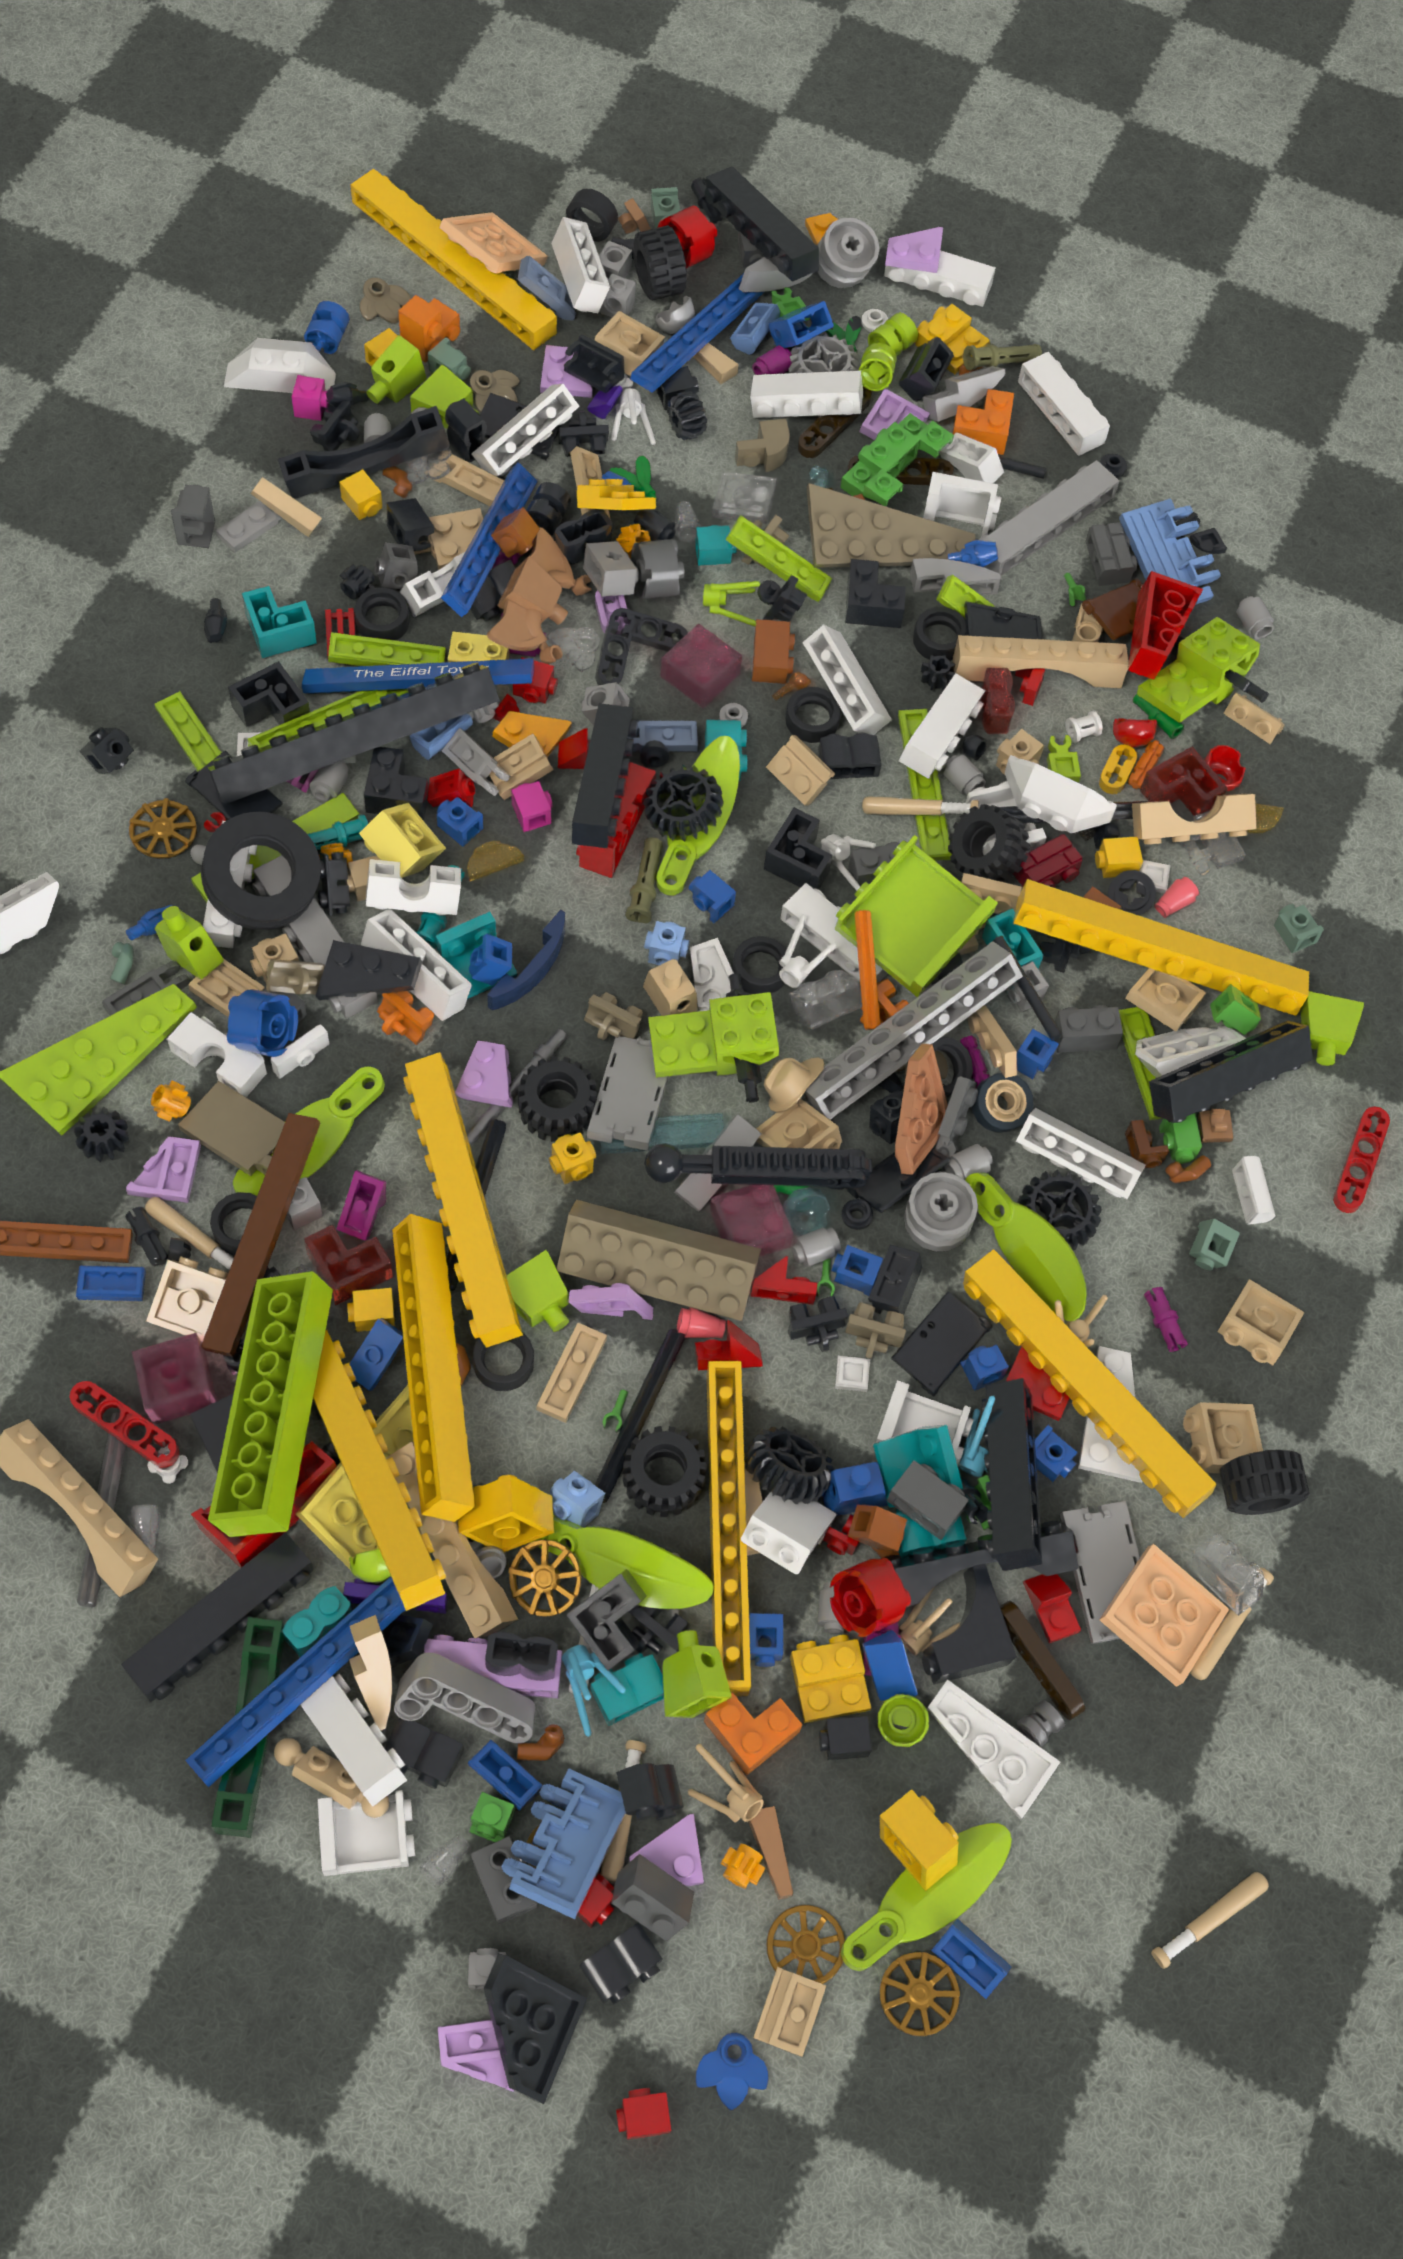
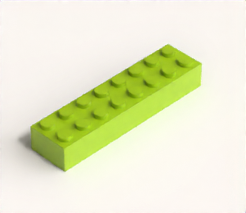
M313 1271L257 1279L208 1517L210 1523L229 1537L285 1532L289 1529L333 1289Z

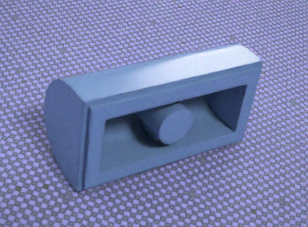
M755 303L730 337L734 347L748 355L753 354L769 332V323L779 318L780 310L778 305Z
M466 713L410 735L411 743L415 750L425 759L429 760L446 746L459 728L464 731L473 725L472 717Z

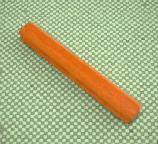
M860 910L855 912V927L863 1022L865 1030H874L880 1025L872 920L869 910Z

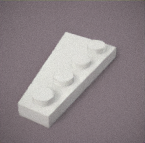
M718 938L690 947L698 1011L709 1010V999L724 998L731 991L728 977L734 973Z
M1099 1346L1096 1357L1135 1397L1131 1353ZM1086 1416L1078 1469L1142 1483L1143 1481L1139 1476L1140 1472L1132 1464L1129 1465L1120 1458L1115 1445L1109 1439L1104 1440L1100 1437L1094 1428L1095 1424Z
M947 1679L927 1710L1021 1820L1060 1764V1761Z

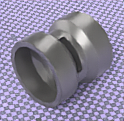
M1041 1700L1034 1707V1712L1030 1716L1025 1715L1017 1722L1020 1732L1039 1747L1048 1742V1736L1051 1733H1058L1065 1726V1722L1059 1712L1045 1700Z

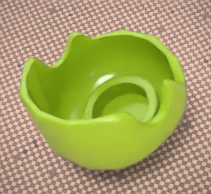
M379 1548L356 1554L354 1558L352 1556L349 1557L351 1572L361 1581L380 1583L391 1577Z
M896 1694L885 1700L878 1711V1728L886 1741L896 1747H911L921 1742L928 1732L930 1721L928 1711L914 1696ZM893 1724L908 1728L900 1730L895 1728Z

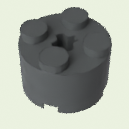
M675 539L634 543L631 561L636 563L639 572L638 582L635 583L639 598L653 599L680 595L679 579L684 578V565L682 561L677 559L678 547Z

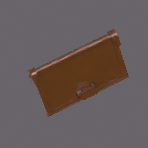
M1134 579L1129 584L1103 595L1084 600L1082 607L1088 615H1093L1112 640H1116L1133 632L1138 593L1143 584L1139 579Z

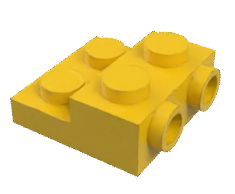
M951 304L947 308L939 307L929 323L926 320L920 323L917 328L918 340L915 342V345L919 347L935 337L941 338L953 352L954 357L947 369L955 375L959 372V367L964 364L963 353L965 348L970 345H974L976 348L985 347L987 344H990V340L970 326L972 320L970 316L954 304Z
M589 479V485H578L577 508L608 510L656 509V498L645 497V492L634 491V485H623V479Z
M838 1635L829 1639L830 1644L817 1646L816 1641H807L797 1644V1650L791 1652L790 1661L804 1723L871 1710L864 1678L865 1668L858 1639L850 1640L849 1635Z

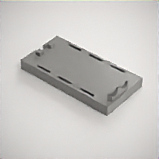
M619 1036V1038L615 1037L587 1130V1139L612 1143L613 1139L624 1141V1146L648 1151L669 1076L658 1078L655 1076L651 1039L643 1040L640 1036L637 1039ZM657 1092H658V1094H659L658 1100L655 1101L656 1095H657ZM650 1116H651L652 1121H651V1124L648 1125L649 1120H650Z
M1126 1501L1100 1505L1098 1507L1099 1512L1089 1513L1087 1507L1064 1511L1060 1514L1062 1523L1073 1531L1078 1569L1073 1570L1091 1644L1120 1639L1099 1619L1140 1559ZM1080 1567H1081V1571H1082V1575H1083V1580H1084L1085 1586H1083V1582H1082V1578H1081V1574H1080V1570H1079ZM1087 1600L1089 1601V1605H1090L1091 1614H1092V1618H1093V1619H1091V1616H1090V1612H1089Z

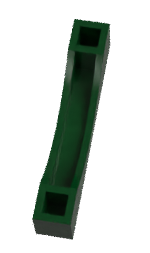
M248 1617L242 1649L235 1715L279 1677L285 1641L282 1633L283 1621ZM269 1733L222 1775L211 1825L216 1834L251 1838Z

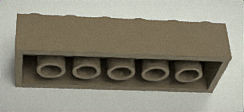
M576 1200L568 1215L557 1271L610 1286L615 1283L627 1284L634 1292L742 1321L761 1249Z

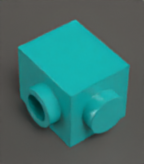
M730 525L696 527L695 548L698 566L731 564L732 554L737 553V547L725 540L730 532Z

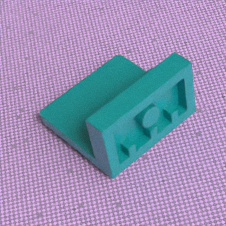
M490 911L435 935L437 953L472 984L468 998L491 989L498 983L497 981L491 986L472 979L469 973L470 956L475 948L483 944V936L489 934L497 937L496 920ZM512 964V969L507 974L515 978L517 970Z
M947 1425L924 1426L874 1443L873 1447L879 1464L886 1499H888L890 1491L914 1460L920 1465L926 1464L937 1473V1477L946 1484L951 1483L963 1489ZM887 1501L890 1508L895 1507Z

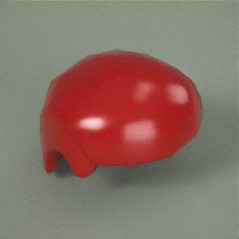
M1114 719L1113 735L1123 745L1134 748L1145 746L1155 737L1157 720Z
M1217 745L1210 749L1202 763L1201 771L1204 780L1212 789L1232 791L1242 783L1246 768L1240 765V752L1228 745ZM1217 774L1223 775L1226 778V781L1217 776Z

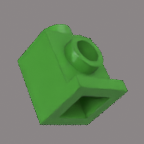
M1231 984L1210 1004L1215 1022L1219 1023L1222 1021L1227 1028L1236 1029L1243 1035L1253 1031L1261 1020L1258 1004Z
M1195 1113L1178 1123H1171L1163 1118L1159 1130L1160 1133H1164L1163 1144L1168 1145L1171 1159L1180 1162V1164L1191 1162L1197 1157L1202 1148Z
M481 1792L471 1817L472 1826L469 1832L492 1842L504 1839L515 1813L514 1804Z

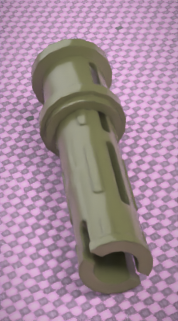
M987 344L985 347L980 348L970 345L964 350L963 362L967 370H975L977 367L983 366L986 368L990 366L996 367L998 364L1027 362L1042 355L1040 345L1037 344L999 348L994 344Z
M651 837L644 840L637 882L630 889L631 903L625 912L626 918L630 921L646 924L652 918L650 908L652 902L656 899L654 882L663 847L662 841L657 838Z

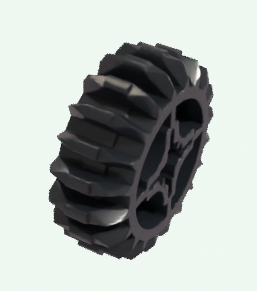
M682 764L680 770L675 771L671 767L670 773L667 775L660 772V780L652 779V788L646 789L645 793L647 797L644 799L645 815L647 820L650 821L651 827L654 830H658L662 837L668 834L669 838L674 841L677 836H680L685 842L688 835H692V837L697 839L698 832L702 831L707 834V826L716 827V818L721 817V808L724 804L723 797L721 796L722 790L714 776H709L705 769L699 772L698 768L694 765L690 770H687Z
M1058 1169L1054 1171L1052 1177L1045 1171L1040 1179L1035 1176L1031 1179L1030 1185L1027 1184L1023 1187V1195L1019 1196L1017 1203L1037 1213L1036 1204L1040 1207L1039 1210L1045 1214L1046 1221L1054 1228L1058 1226L1068 1228L1056 1230L1074 1251L1078 1243L1084 1246L1089 1240L1088 1237H1094L1097 1231L1095 1227H1098L1101 1222L1098 1215L1102 1211L1101 1206L1097 1205L1099 1197L1096 1194H1090L1093 1189L1092 1184L1081 1185L1083 1182L1082 1176L1077 1178V1180L1071 1179V1171L1067 1172L1065 1177L1061 1176ZM1050 1192H1060V1193H1063V1194H1061V1195H1054V1194H1052V1193H1050ZM1073 1199L1079 1204L1083 1216L1079 1215L1080 1211L1073 1206ZM1066 1203L1062 1213H1058L1056 1217L1053 1218L1056 1209L1061 1208L1062 1205Z
M772 1426L769 1430L762 1429L760 1434L756 1435L755 1439L751 1441L745 1460L748 1465L747 1471L753 1474L752 1480L761 1483L762 1490L767 1489L772 1492V1496H780L784 1502L787 1499L792 1500L794 1504H798L800 1501L804 1504L817 1501L828 1490L831 1484V1472L834 1471V1467L831 1465L832 1459L826 1456V1450L817 1446V1441L809 1440L807 1435L802 1436L795 1429L792 1432L788 1431L783 1426L780 1429Z

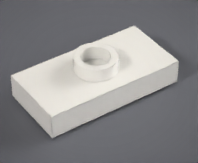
M321 1024L317 1025L287 1046V1050L282 1055L271 1057L273 1072L279 1079L299 1065L300 1067L308 1065L314 1059L316 1053L329 1045L328 1033Z

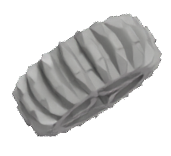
M825 332L823 336L817 335L795 346L790 351L792 354L790 356L792 364L789 368V373L859 371L858 353L854 352L853 345H847L846 339L838 340L837 335L828 337Z

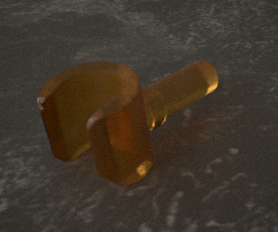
M795 672L790 677L789 682L771 696L777 701L794 687L798 690L808 687L811 680L805 674Z

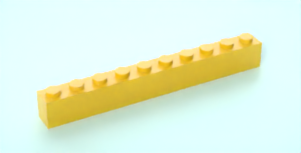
M373 168L350 184L352 203L532 350L537 349L557 334V316L551 309L538 302L531 293H527L514 279L507 277L503 272L493 273L489 271L478 258L470 256L463 246L451 241L448 238V234L439 228L442 221L433 217L422 205H418L404 190L397 188L388 177L381 175Z
M1029 879L1026 880L1017 899L1013 924L1221 992L1231 984L1256 1003L1294 1016L1298 1014L1309 996V971Z
M440 1052L406 1063L405 1067L408 1076L403 1077L408 1094H413L415 1102L410 1103L415 1120H420L422 1128L417 1129L422 1146H427L429 1154L424 1157L429 1172H434L436 1181L432 1182L434 1194L437 1200L441 1199L444 1208L439 1209V1213L444 1227L449 1226L451 1235L447 1236L446 1239L452 1255L456 1254L459 1262L454 1264V1269L459 1282L464 1281L466 1291L461 1292L466 1309L472 1310L474 1319L469 1320L472 1334L475 1339L480 1338L486 1348L523 1336L448 1066Z
M409 1214L392 1229L421 1514L455 1522L474 1508V1493L467 1446L468 1437L464 1420V1405L461 1394V1377L459 1375L457 1359L458 1350L455 1341L445 1239L443 1237L442 1223Z
M994 1249L965 1271L963 1284L966 1293L973 1300L978 1299L985 1307L988 1317L995 1323L999 1322L1007 1330L1006 1333L1009 1339L1016 1346L1021 1345L1027 1351L1032 1364L1038 1369H1043L1050 1376L1052 1385L1059 1392H1065L1071 1398L1075 1410L1080 1415L1087 1416L1095 1424L1094 1428L1100 1437L1104 1440L1109 1439L1115 1445L1120 1458L1125 1463L1132 1464L1140 1472L1139 1476L1144 1484L1151 1489L1155 1488L1163 1497V1503L1171 1512L1178 1513L1184 1518L1212 1495L1217 1485L1214 1480Z
M326 1330L313 1400L405 1610L408 1611L444 1595L445 1591L441 1580L445 1579L446 1575L440 1560L432 1561L429 1555L435 1551L427 1532L420 1535L418 1528L423 1525L416 1508L408 1509L406 1503L411 1501L404 1482L397 1484L395 1480L400 1475L393 1458L386 1459L384 1453L388 1452V1448L382 1434L375 1435L373 1429L377 1428V1424L371 1410L364 1411L362 1408L363 1405L367 1404L360 1386L353 1388L351 1382L356 1381L349 1362L346 1364L341 1362V1359L346 1358L339 1340L332 1342Z
M709 1361L706 1376L711 1581L714 1586L712 1594L713 1646L719 1650L730 1692H733L735 1696H748L751 1689L747 1545L741 1541V1537L746 1529L741 1361Z

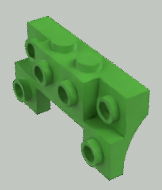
M909 413L899 424L894 422L887 429H882L875 441L861 449L858 455L859 462L842 477L840 488L851 496L862 494L863 497L872 499L882 506H887L888 500L897 492L900 493L903 488V483L895 479V477L917 457L918 449L937 458L939 451L948 443L951 444L953 442L954 435L934 421L927 425Z

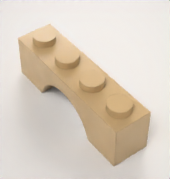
M1245 793L1217 796L1210 812L1203 818L1192 822L1180 818L1172 809L1169 801L1132 803L1134 837L1137 836L1138 839H1144V844L1162 843L1161 838L1172 837V842L1190 841V835L1201 834V839L1219 838L1218 833L1229 832V837L1246 836L1247 830L1257 829L1255 794Z

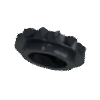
M1129 870L1118 874L1112 880L1109 886L1108 897L1121 906L1120 910L1140 916L1148 912L1155 902L1156 888L1148 875L1140 871ZM1134 883H1137V894L1141 895V897L1134 898L1133 902L1128 905V896L1123 894V892L1130 891Z

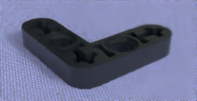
M626 608L616 609L607 621L595 673L597 684L604 685L615 682L619 684L621 682L631 641L667 652H679L689 641L688 631L676 623ZM623 617L624 623L628 625L623 627L620 635H616L619 622L615 620ZM643 624L652 625L655 629V636H644L641 626ZM662 629H665L663 635L665 636L660 641L658 638L662 633ZM673 633L678 634L677 639L682 640L677 645L673 644V639L671 638ZM611 642L620 644L622 654L619 656L612 655L608 650V644ZM610 663H615L612 668V676L616 678L607 681V676L602 673L608 670Z

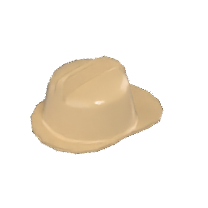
M818 1057L801 1063L793 1058L779 1060L767 1073L764 1080V1087L771 1097L769 1100L770 1109L774 1112H783L797 1103L806 1089L823 1071L825 1066L824 1060Z

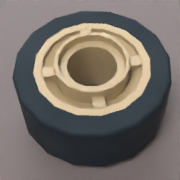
M996 1073L981 1081L976 1087L978 1095L972 1106V1112L977 1122L987 1130L996 1133L1009 1132L1023 1125L1032 1112L1034 1105L1033 1094L1028 1084L1017 1075L1005 1078L1003 1073ZM998 1096L1006 1099V1110L999 1107L997 1103Z

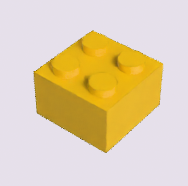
M511 1474L502 1475L497 1480L486 1485L473 1487L474 1508L458 1519L460 1534L485 1546L498 1547L503 1552L554 1533L552 1496Z
M911 1789L880 1815V1838L921 1887L927 1891L957 1865L959 1846L957 1840L959 1837L949 1823L944 1822L942 1824L934 1815L935 1809L930 1801L923 1795L918 1797Z

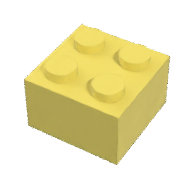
M409 803L382 810L359 833L364 839L365 846L375 853L380 860L400 862L401 878L424 870L446 849Z

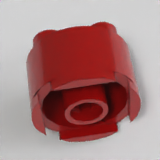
M697 206L687 207L659 222L657 228L669 225L678 236L683 249L686 268L712 256L717 229L712 222L707 220Z
M887 1558L869 1559L837 1573L830 1583V1588L834 1586V1597L830 1598V1604L836 1619L848 1632L854 1630L859 1633V1637H866L898 1622L903 1617L906 1607L911 1603L909 1592L903 1587L893 1564Z

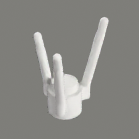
M632 388L623 390L619 397L620 404L615 406L616 416L611 439L613 441L617 439L623 414L625 417L631 418L632 424L637 423L636 418L640 414L650 443L655 445L656 441L646 414L645 404L641 403L640 392Z
M835 834L828 835L821 840L822 850L832 854V864L840 870L857 891L860 885L842 864V861L849 857L850 846L874 849L876 844L853 839L850 836L841 838Z
M804 914L800 917L785 955L779 961V964L783 967L779 972L780 978L792 988L799 987L808 974L837 947L836 943H832L810 963L801 956L791 958L807 918Z

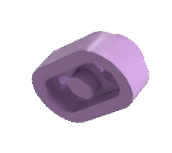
M596 591L595 605L602 631L605 633L607 621L612 612L619 608L627 609L624 595L601 596L599 591ZM611 600L614 603L607 604L605 603V601ZM623 617L615 620L619 622L616 635H620L623 627L628 625L624 623Z

